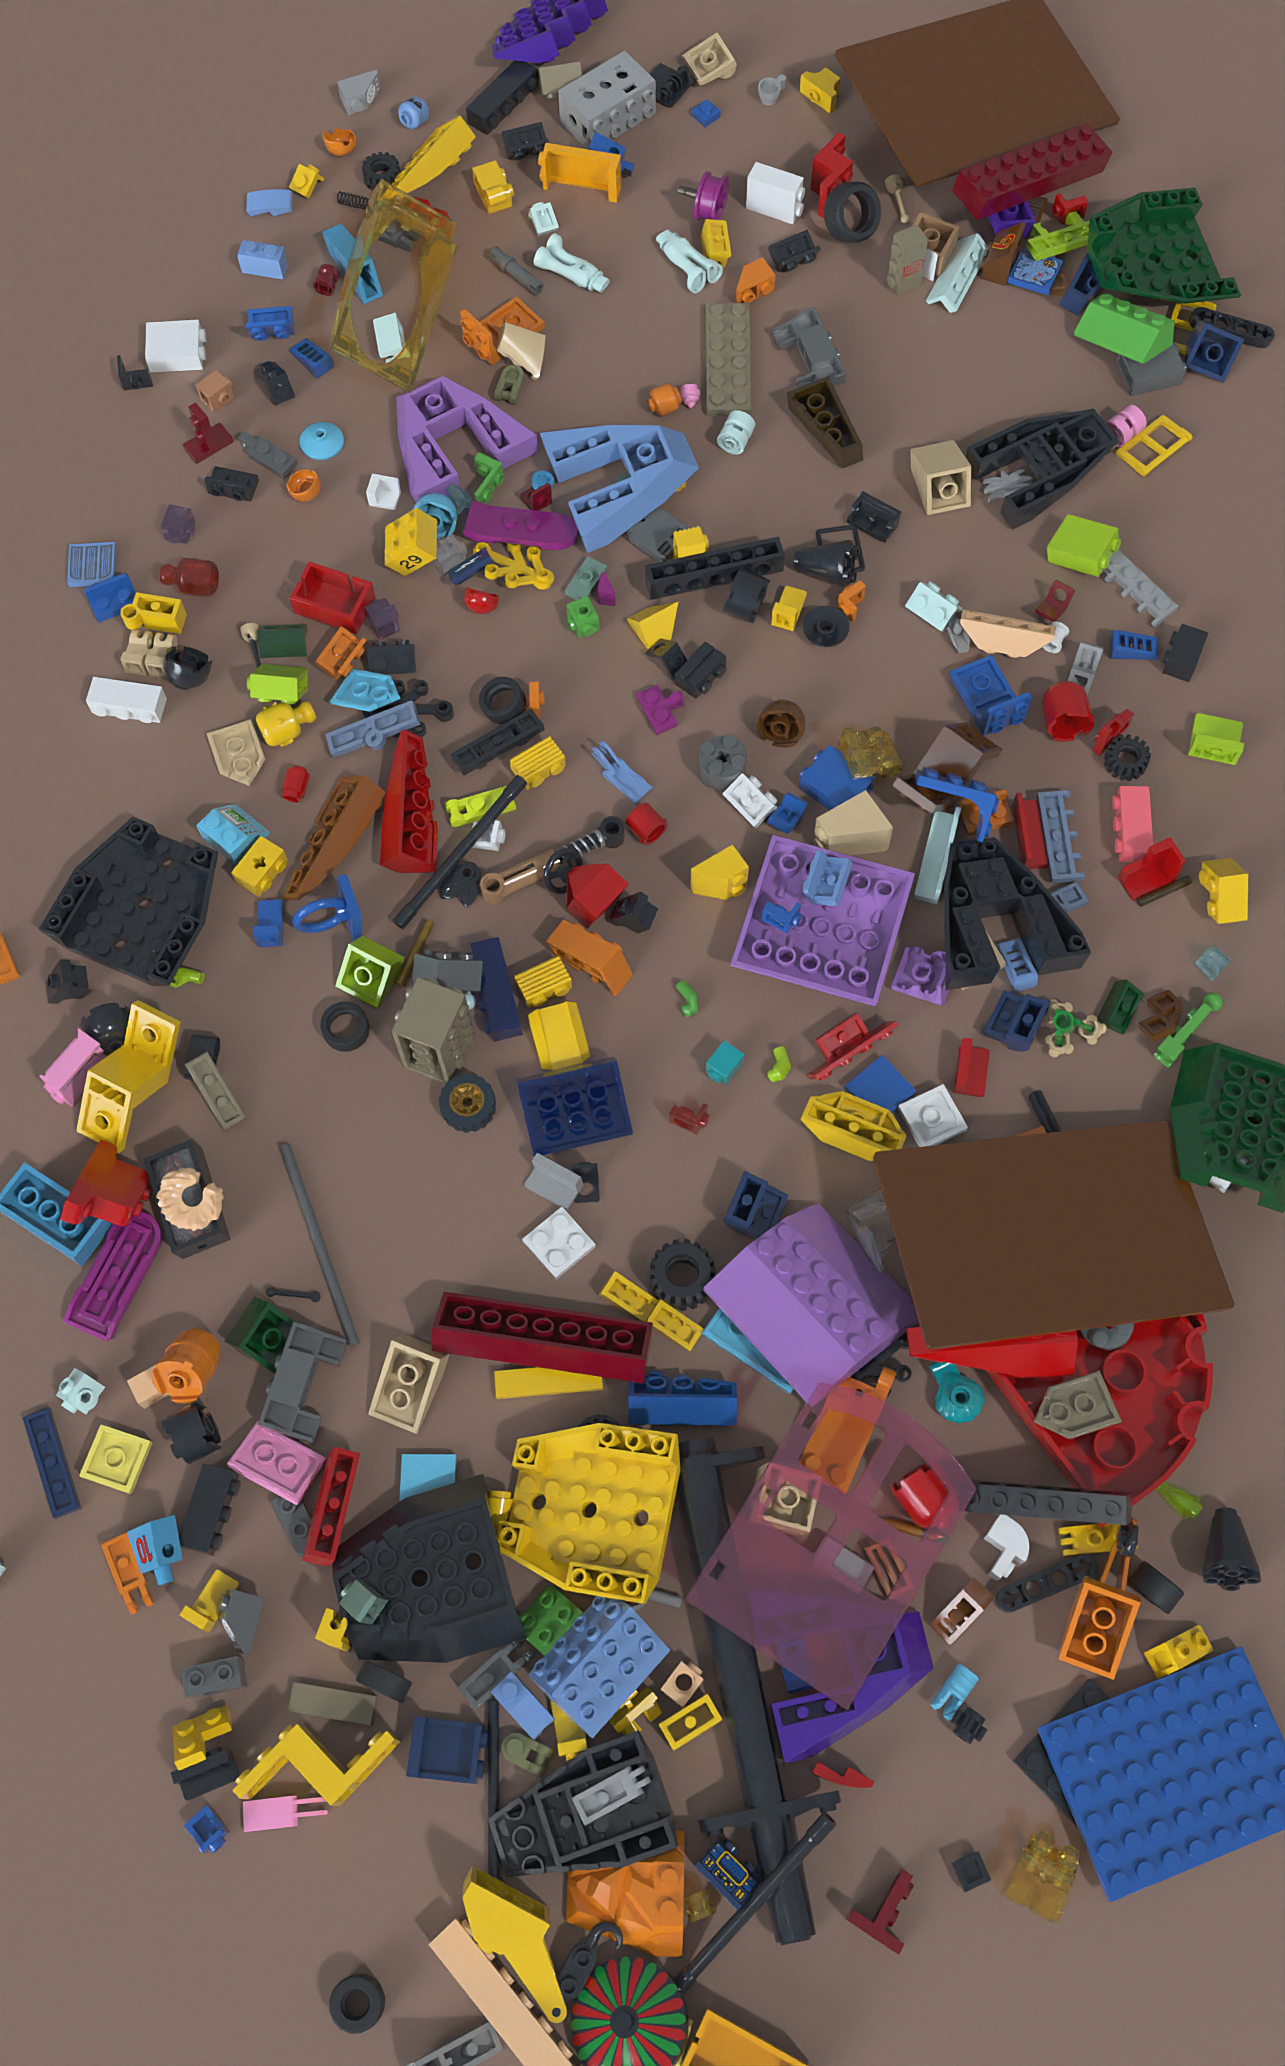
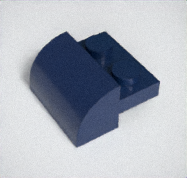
M1004 990L983 1031L984 1036L1008 1044V1049L1020 1052L1029 1050L1050 1008V1001L1030 994L1022 997Z
M744 1171L725 1215L724 1222L740 1234L745 1232L755 1238H759L778 1223L788 1194L767 1185L768 1181Z

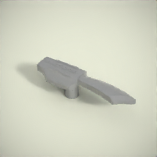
M955 614L949 623L947 631L958 653H966L970 650L969 643L971 637L961 625V619L957 620Z

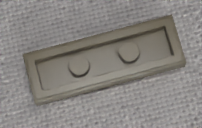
M208 1052L185 1064L223 1130L246 1118Z
M294 1682L288 1712L372 1726L377 1696Z

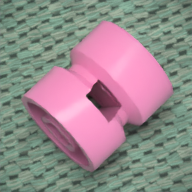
M1127 405L1117 415L1105 422L1119 440L1116 447L1125 445L1132 437L1143 431L1147 424L1143 412L1135 405Z

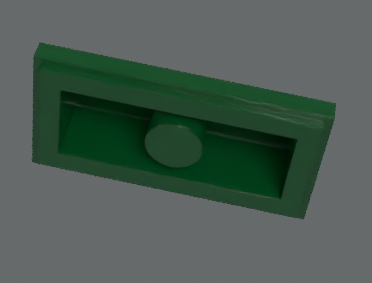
M1127 979L1116 981L1097 1017V1021L1105 1024L1108 1029L1121 1035L1125 1034L1144 993Z

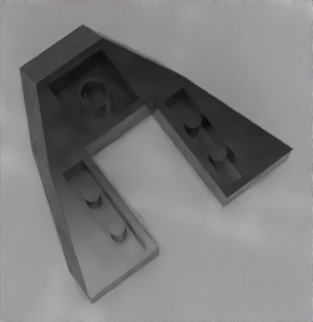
M995 837L984 838L983 842L970 840L950 843L944 884L946 990L992 983L1001 968L981 918L1011 914L1038 975L1080 969L1091 954L1083 932L1039 879Z

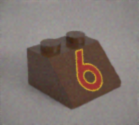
M1020 222L998 231L995 239L990 240L987 248L988 257H983L980 269L983 270V280L1003 286L1007 285L1008 277L1020 252L1026 223Z

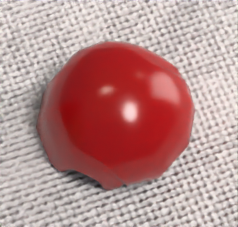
M467 587L464 602L467 608L474 613L480 615L489 614L497 608L499 596Z

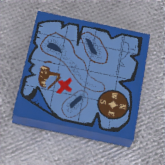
M1022 248L1007 283L1049 295L1061 270L1063 260L1048 257L1036 261L1028 250Z

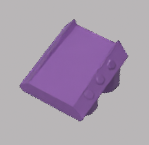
M906 947L891 989L935 1004H946L949 990H946L945 952L936 951L929 954L920 947Z

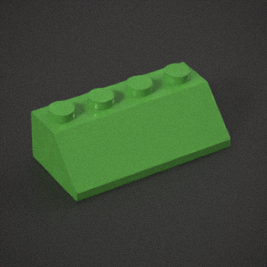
M1104 293L1089 303L1074 331V336L1144 364L1172 346L1175 321L1166 318L1162 314L1153 313L1146 308L1130 304L1129 301L1120 300L1111 294Z

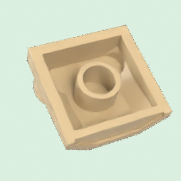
M715 33L682 55L691 74L700 86L718 77L721 79L731 77L735 73L737 66L735 59L718 33Z

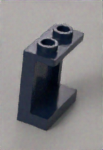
M414 1716L406 1776L477 1784L478 1778H483L485 1761L480 1760L481 1749H486L488 1742V1731L484 1730V1724Z

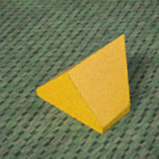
M678 602L648 607L627 618V621L647 649L652 647L660 638L671 640ZM665 645L660 646L659 648H657V649L655 650V652H657V651H659L660 649L664 648Z

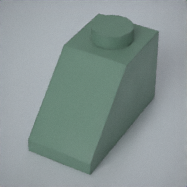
M356 1579L354 1583L349 1582L341 1593L343 1599L339 1604L358 1622L373 1624L388 1602V1599L363 1581Z

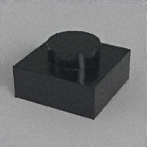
M979 1851L951 1863L963 1892L991 1881Z

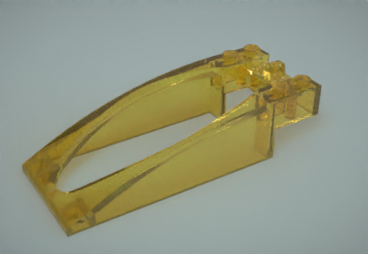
M381 179L371 192L352 249L338 299L329 350L410 393L413 389L458 247L452 243L458 223ZM396 220L402 224L400 227L404 230L409 231L412 229L424 236L417 259L419 306L413 330L403 349L390 362L377 364L376 360L373 359L371 361L367 358L358 342L352 321L351 301L369 248L381 237L390 224Z

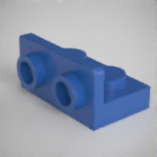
M127 573L115 575L108 580L92 584L84 589L98 623L120 615L122 607L132 604L136 594Z

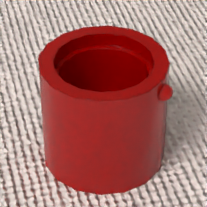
M647 802L637 806L625 821V824L640 839L639 842L645 845H649L659 839L668 826L667 819H663Z

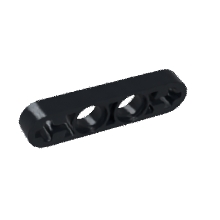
M1205 307L1195 308L1189 318V324L1192 328H1195L1199 317H1201L1200 321L1245 339L1244 344L1258 348H1267L1275 336L1274 330L1267 325ZM1216 322H1223L1226 328L1219 327ZM1237 328H1244L1247 334L1240 333Z
M1078 1555L1005 1586L996 1594V1606L1004 1613H1012L1082 1583L1085 1576L1088 1578L1095 1576L1097 1572L1096 1561L1090 1555ZM1079 1560H1082L1083 1564L1088 1563L1090 1565V1568L1087 1570L1088 1575H1085L1084 1572H1079L1073 1575L1076 1581H1073L1070 1570L1080 1566ZM1058 1570L1065 1574L1066 1583L1063 1586H1056L1052 1582L1051 1575L1053 1571ZM1029 1581H1035L1041 1586V1593L1038 1597H1032L1027 1593L1026 1585ZM1020 1586L1021 1595L1027 1602L1023 1603L1021 1597L1012 1602L1013 1607H1010L1009 1604H1003L1004 1592L1012 1596L1019 1592L1016 1587Z

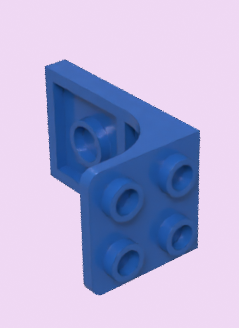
M992 655L950 671L949 677L982 735L996 734L1004 727L1009 725L1015 726L1025 720L1032 700L1031 693L1027 692L1016 696Z
M923 767V771L917 769L914 778L916 785L965 797L975 802L979 808V819L974 835L979 842H983L984 837H989L992 828L990 816L991 813H996L999 799H997V795L992 788H988L984 782L971 779L970 783L964 782L961 776L947 773L946 777L941 776L937 773V770Z

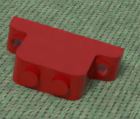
M100 1140L65 1200L60 1220L71 1224H80L88 1216H94L118 1226L129 1225L134 1216L139 1218L144 1207V1202L142 1201L147 1202L150 1197L152 1187L148 1186L150 1180L148 1172L118 1160L119 1157L116 1156L117 1147L112 1143Z

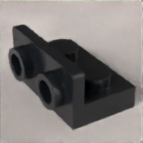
M215 466L211 477L206 476L204 482L208 493L214 496H224L237 501L251 502L259 478L256 474Z

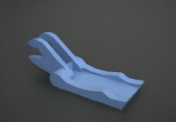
M604 741L598 742L600 750L596 747H593L591 750L593 751V757L605 768L602 772L603 777L633 803H637L653 787L635 773L622 758H617L607 743ZM603 753L608 757V759L612 762V764H610V763L608 762V760H607L606 757L603 755Z

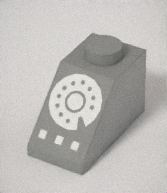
M377 70L337 81L340 98L348 115L367 110L380 90Z

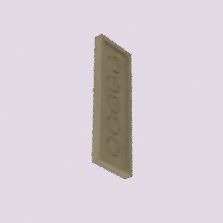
M706 303L707 415H729L735 410L751 415L749 303Z

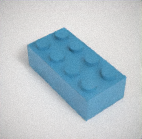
M24 1162L0 1193V1213L80 1266H83L109 1232L113 1223L94 1216H88L80 1224H71L60 1220L65 1200L70 1192Z

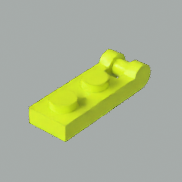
M507 786L460 800L452 799L447 801L445 807L451 815L450 822L452 827H459L479 821ZM514 800L510 802L501 814L516 810ZM466 809L467 813H460L461 810Z

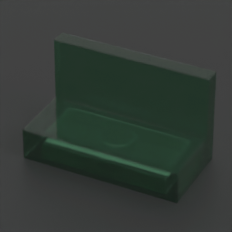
M307 624L261 625L257 630L260 658L307 656L305 639L308 633Z

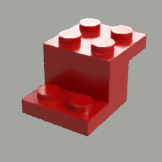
M840 132L813 158L810 190L820 195L818 216L825 219V201L830 192L842 183L851 182L853 177V161L844 156L846 149L845 135Z

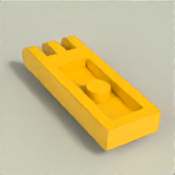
M1099 1524L1058 1528L1059 1534L1071 1535V1538L1060 1539L1062 1546L1072 1545L1073 1549L1063 1550V1557L1110 1552L1119 1524H1107L1103 1528Z

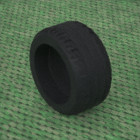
M845 182L836 186L828 195L824 205V222L827 226L826 228L835 239L845 243L861 242L870 238L875 233L881 220L882 211L879 196H877V193L870 185L863 182ZM851 194L857 197L861 205V219L853 231L847 226L844 219V205Z

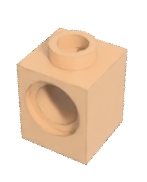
M155 1365L127 1380L137 1403L144 1409L169 1396L166 1392L164 1395L159 1393L153 1384L151 1375Z
M681 1661L661 1688V1692L683 1709L704 1681L700 1677L702 1671L690 1661L687 1665ZM680 1675H687L691 1678L692 1686L689 1690L681 1691L677 1688L675 1682Z

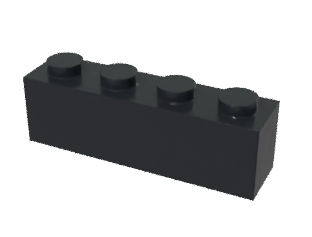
M514 60L466 107L468 124L486 135L497 128L499 123L506 116H509L512 110L519 103H522L531 91L536 89L538 85L537 68L525 61Z

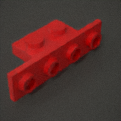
M858 1013L850 1015L814 1039L827 1061L807 1074L808 1078L819 1079V1081L826 1079L832 1074V1069L838 1065L839 1067L847 1065L853 1060V1055L858 1052L861 1054L873 1047L872 1043L877 1039L883 1040L893 1033L892 1029L897 1027L898 1023L896 1021H886L869 1032Z

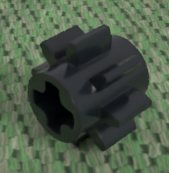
M967 1707L965 1712L959 1710L951 1720V1723L956 1725L952 1732L970 1745L974 1739L981 1742L988 1730L982 1726L986 1719L969 1707Z

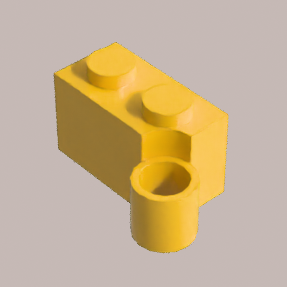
M496 160L473 167L474 185L488 213L512 207V197L514 196L511 183L507 184L505 171L503 168H499Z
M138 592L135 594L133 603L122 607L120 613L128 629L136 630L144 624L145 629L181 634L187 616L181 599Z

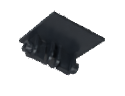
M660 63L650 74L656 80V100L671 108L695 81L689 77V68L686 65L680 66L676 71Z

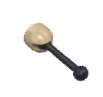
M247 623L241 626L240 630L243 639L252 645L258 668L261 662L255 641L260 637V629L256 623Z

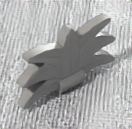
M1025 469L1017 470L1010 475L1001 471L1000 477L983 479V484H989L984 489V494L993 492L988 498V503L1030 485L1029 483L1032 482L1033 478L1022 476L1025 473Z

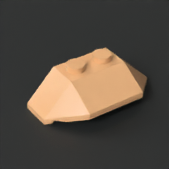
M962 610L961 625L978 649H982L987 653H1005L1013 658L1026 657L1053 641L1055 637V626Z

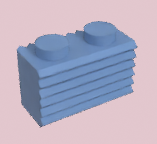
M242 241L237 256L242 273L284 279L288 263L283 246Z

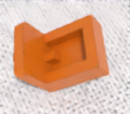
M861 580L854 585H848L839 594L837 608L851 622L856 620L857 607L855 605L861 602L865 596L866 585Z
M539 681L529 682V694H525L526 706L522 713L532 708L535 714L541 717V705H545L544 691L539 690Z

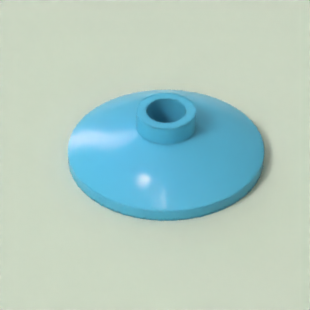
M317 422L304 429L299 443L302 452L307 457L315 460H327L336 456L341 451L344 445V437L342 431L336 425L328 422Z

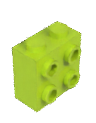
M261 664L247 678V689L250 690V698H258L260 702H271L274 699L281 700V703H296L308 691V668Z

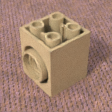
M767 1462L762 1465L756 1472L745 1523L796 1537L809 1533L822 1476L811 1474L805 1468L783 1462Z

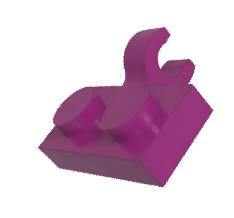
M657 684L636 694L656 735L678 726L672 710L685 705L683 702L684 696L680 690L672 693L665 699Z

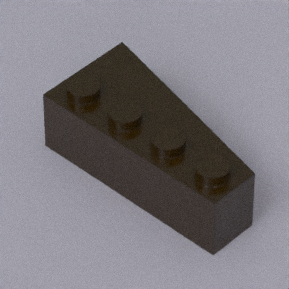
M829 376L787 392L789 410L842 469L863 461L862 443Z

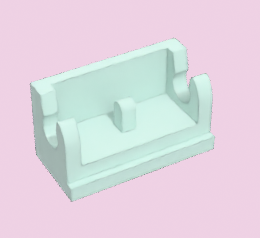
M396 313L373 319L380 357L394 356L386 359L387 364L409 361L403 327Z

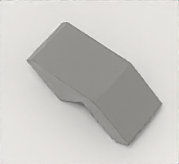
M1081 641L1068 681L1077 682L1083 686L1088 696L1104 647Z

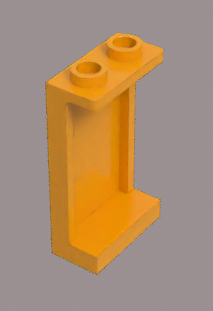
M546 143L543 152L540 151L538 164L542 167L540 170V181H543V190H548L550 182L608 191L609 202L617 203L621 190V155Z

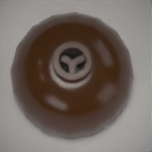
M784 699L775 700L762 710L757 722V730L762 739L766 741L767 738L769 741H773V746L791 747L796 745L804 734L806 725L805 715L796 703Z

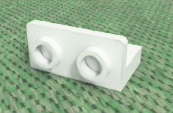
M742 773L725 790L723 795L757 828L778 808L776 805L778 800L769 791L764 793L760 789L762 784L753 775L748 777Z

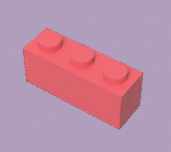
M1120 786L1117 794L1112 797V809L1116 810L1113 829L1118 834V838L1115 840V853H1119V862H1135L1144 858L1149 846L1153 845L1149 786Z

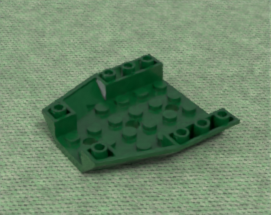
M1196 187L1140 192L1090 217L1087 253L1102 288L1183 304L1240 298L1241 296L1234 277L1220 278L1195 216L1203 206Z
M1219 1043L1184 1050L1169 1109L1180 1179L1206 1187L1212 1176L1260 1192L1258 1205L1284 1213L1285 1065ZM1256 1078L1265 1080L1267 1085L1260 1084ZM1247 1117L1255 1118L1258 1124L1251 1123ZM1239 1158L1247 1159L1251 1165L1241 1163Z

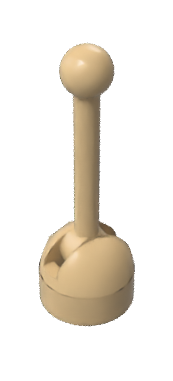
M894 174L885 180V186L889 193H894L902 215L901 222L907 223L909 216L905 214L899 194L902 190L903 182L900 175Z

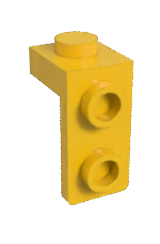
M551 1700L559 1756H566V1761H570L588 1749L586 1735Z

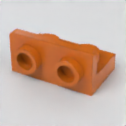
M1006 789L1001 791L994 790L997 799H999L996 813H991L990 816L991 830L1013 825L1014 819L1006 801L1008 795ZM965 798L959 805L961 807L959 817L968 837L975 833L979 819V808L975 802Z

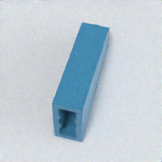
M340 223L323 231L322 234L328 252L362 303L366 304L382 297L383 293L372 257Z

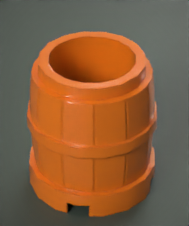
M198 1328L181 1332L166 1348L164 1356L157 1362L152 1371V1381L158 1392L162 1395L166 1392L168 1395L173 1396L171 1400L176 1403L186 1404L196 1401L205 1390L208 1380L214 1375L220 1360L221 1350L217 1339L209 1332Z

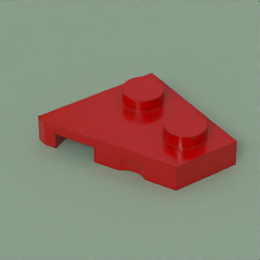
M1125 709L1120 714L1117 713L1095 736L1094 741L1096 743L1092 751L1101 756L1110 743H1112V740L1117 739L1130 726L1134 713L1128 709Z

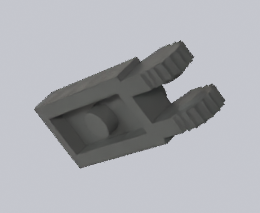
M369 212L359 226L361 233L406 251H411L414 246L410 240L417 242L420 239L417 230L405 227L373 212Z
M523 1639L510 1643L503 1650L500 1649L458 1686L475 1710L493 1696L491 1691L510 1672L516 1675L520 1672L519 1669L534 1657L535 1653L532 1650L526 1651L514 1664L507 1657L522 1645Z

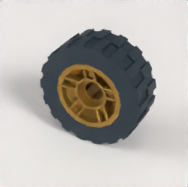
M466 1073L453 1077L452 1080H448L445 1083L444 1088L442 1087L441 1096H439V1106L444 1120L447 1121L450 1127H454L457 1131L469 1133V1131L476 1132L480 1128L483 1129L488 1122L492 1121V1116L496 1112V1099L491 1085L484 1078L478 1077L476 1074L467 1075ZM469 1100H472V1104L467 1107L463 1105V1102L466 1103L469 1102Z

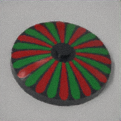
M625 1956L606 1961L590 1973L581 1993L574 1999L571 2012L572 2040L576 2053L584 2066H675L683 2053L689 2029L688 2009L678 1983L668 1971L651 1960Z

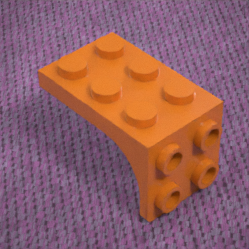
M517 296L480 322L466 309L460 311V323L463 328L462 337L467 346L473 347L482 360L488 361L491 365L505 357L497 351L498 331L505 322L537 333L545 328L544 321Z

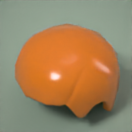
M336 127L332 134L324 131L322 136L327 150L336 157L348 155L357 145V138L354 132L349 129H338Z
M303 469L297 470L291 475L286 486L288 493L295 500L308 502L316 498L320 493L321 481L314 470Z

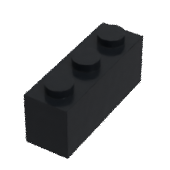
M203 1463L179 1534L181 1548L210 1556L214 1555L215 1550H219L223 1540V1534H221L222 1527L230 1519L232 1507L229 1506L232 1497L238 1494L241 1483L238 1480L239 1475L234 1471Z

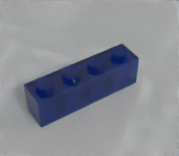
M499 937L470 943L472 952L468 954H473V959L483 961L480 988L482 997H478L481 1012H487L488 1019L483 1020L486 1033L492 1034L494 1042L523 1035Z

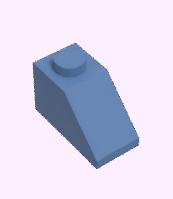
M512 1672L491 1691L493 1696L533 1740L555 1720Z

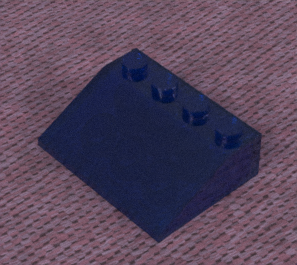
M615 1057L516 1079L534 1157L537 1153L547 1155L633 1134L619 1067Z

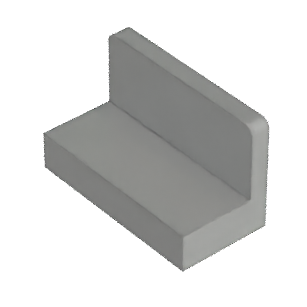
M537 1153L532 1160L534 1170L525 1182V1187L568 1210L584 1186L581 1176Z

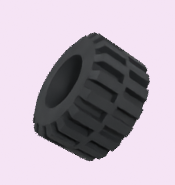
M678 1239L673 1240L672 1245H669L667 1242L663 1245L661 1251L658 1249L655 1252V1258L651 1260L649 1269L650 1286L656 1298L659 1297L660 1300L669 1304L674 1309L676 1307H680L681 1311H686V1307L695 1309L698 1303L703 1304L706 1302L708 1295L703 1288L715 1277L714 1260L712 1257H709V1251L706 1248L702 1250L697 1242L694 1245L690 1244L688 1239H684V1243H679ZM686 1263L696 1269L698 1279L690 1286L678 1287L667 1279V1271L675 1264Z

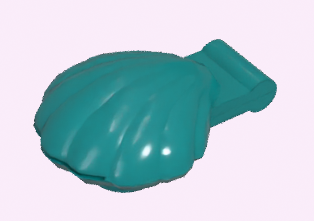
M934 1362L929 1365V1369L939 1385L935 1396L937 1411L944 1419L958 1424L974 1420L981 1413L985 1403L982 1387L975 1380L960 1375L955 1364Z

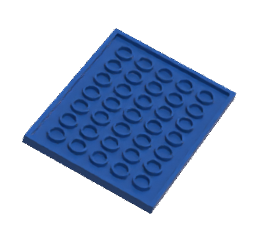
M1242 1646L1037 1727L1108 1902L1123 1898L1285 1830V1741Z

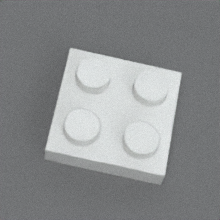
M944 1084L898 1105L897 1108L919 1147L938 1145L968 1129Z
M563 1207L559 1208L522 1239L523 1243L555 1280L596 1247L595 1243Z

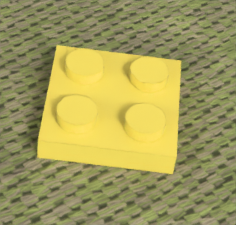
M100 1425L79 1476L132 1495L153 1443L149 1440Z

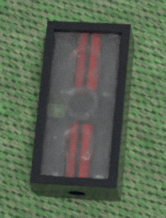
M192 1139L144 1158L157 1205L159 1202L157 1194L161 1190V1181L168 1172L177 1171L181 1168H192L200 1172L198 1183L186 1188L182 1193V1201L189 1207L199 1205L203 1199L204 1188L209 1183H213L203 1149ZM158 1206L171 1252L182 1259L231 1240L222 1210L217 1220H212L203 1229L198 1228L192 1231V1229L178 1228L176 1225L171 1224L170 1221L165 1220V1215L161 1212V1207Z

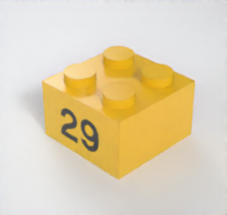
M415 508L385 526V566L403 576H407L436 559L437 519Z

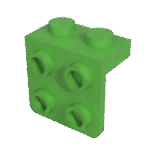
M547 1586L521 1615L527 1636L526 1639L545 1656L553 1648L556 1640L564 1636L572 1627L575 1619L583 1615V1612L554 1586Z

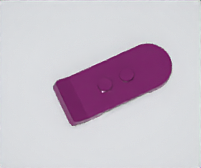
M473 500L468 509L462 531L464 536L477 542L492 544L501 542L537 546L546 550L569 548L578 539V528L575 521L566 514L490 506L477 500Z
M141 1212L139 1218L134 1216L132 1222L127 1226H118L116 1224L111 1226L103 1247L68 1305L64 1316V1322L67 1325L104 1341L112 1340L115 1337L118 1326L155 1259L163 1240L162 1230L157 1221L144 1212Z

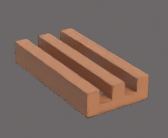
M889 1536L863 1549L869 1562L875 1566L874 1572L888 1600L914 1588ZM881 1546H886L905 1586H900ZM872 1550H876L895 1588L894 1591H891Z

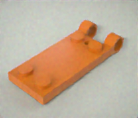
M884 1366L876 1388L855 1380L850 1376L830 1392L798 1466L807 1469L811 1474L822 1476L821 1485L846 1495L897 1371ZM861 1390L863 1394L858 1397L855 1395V1391Z

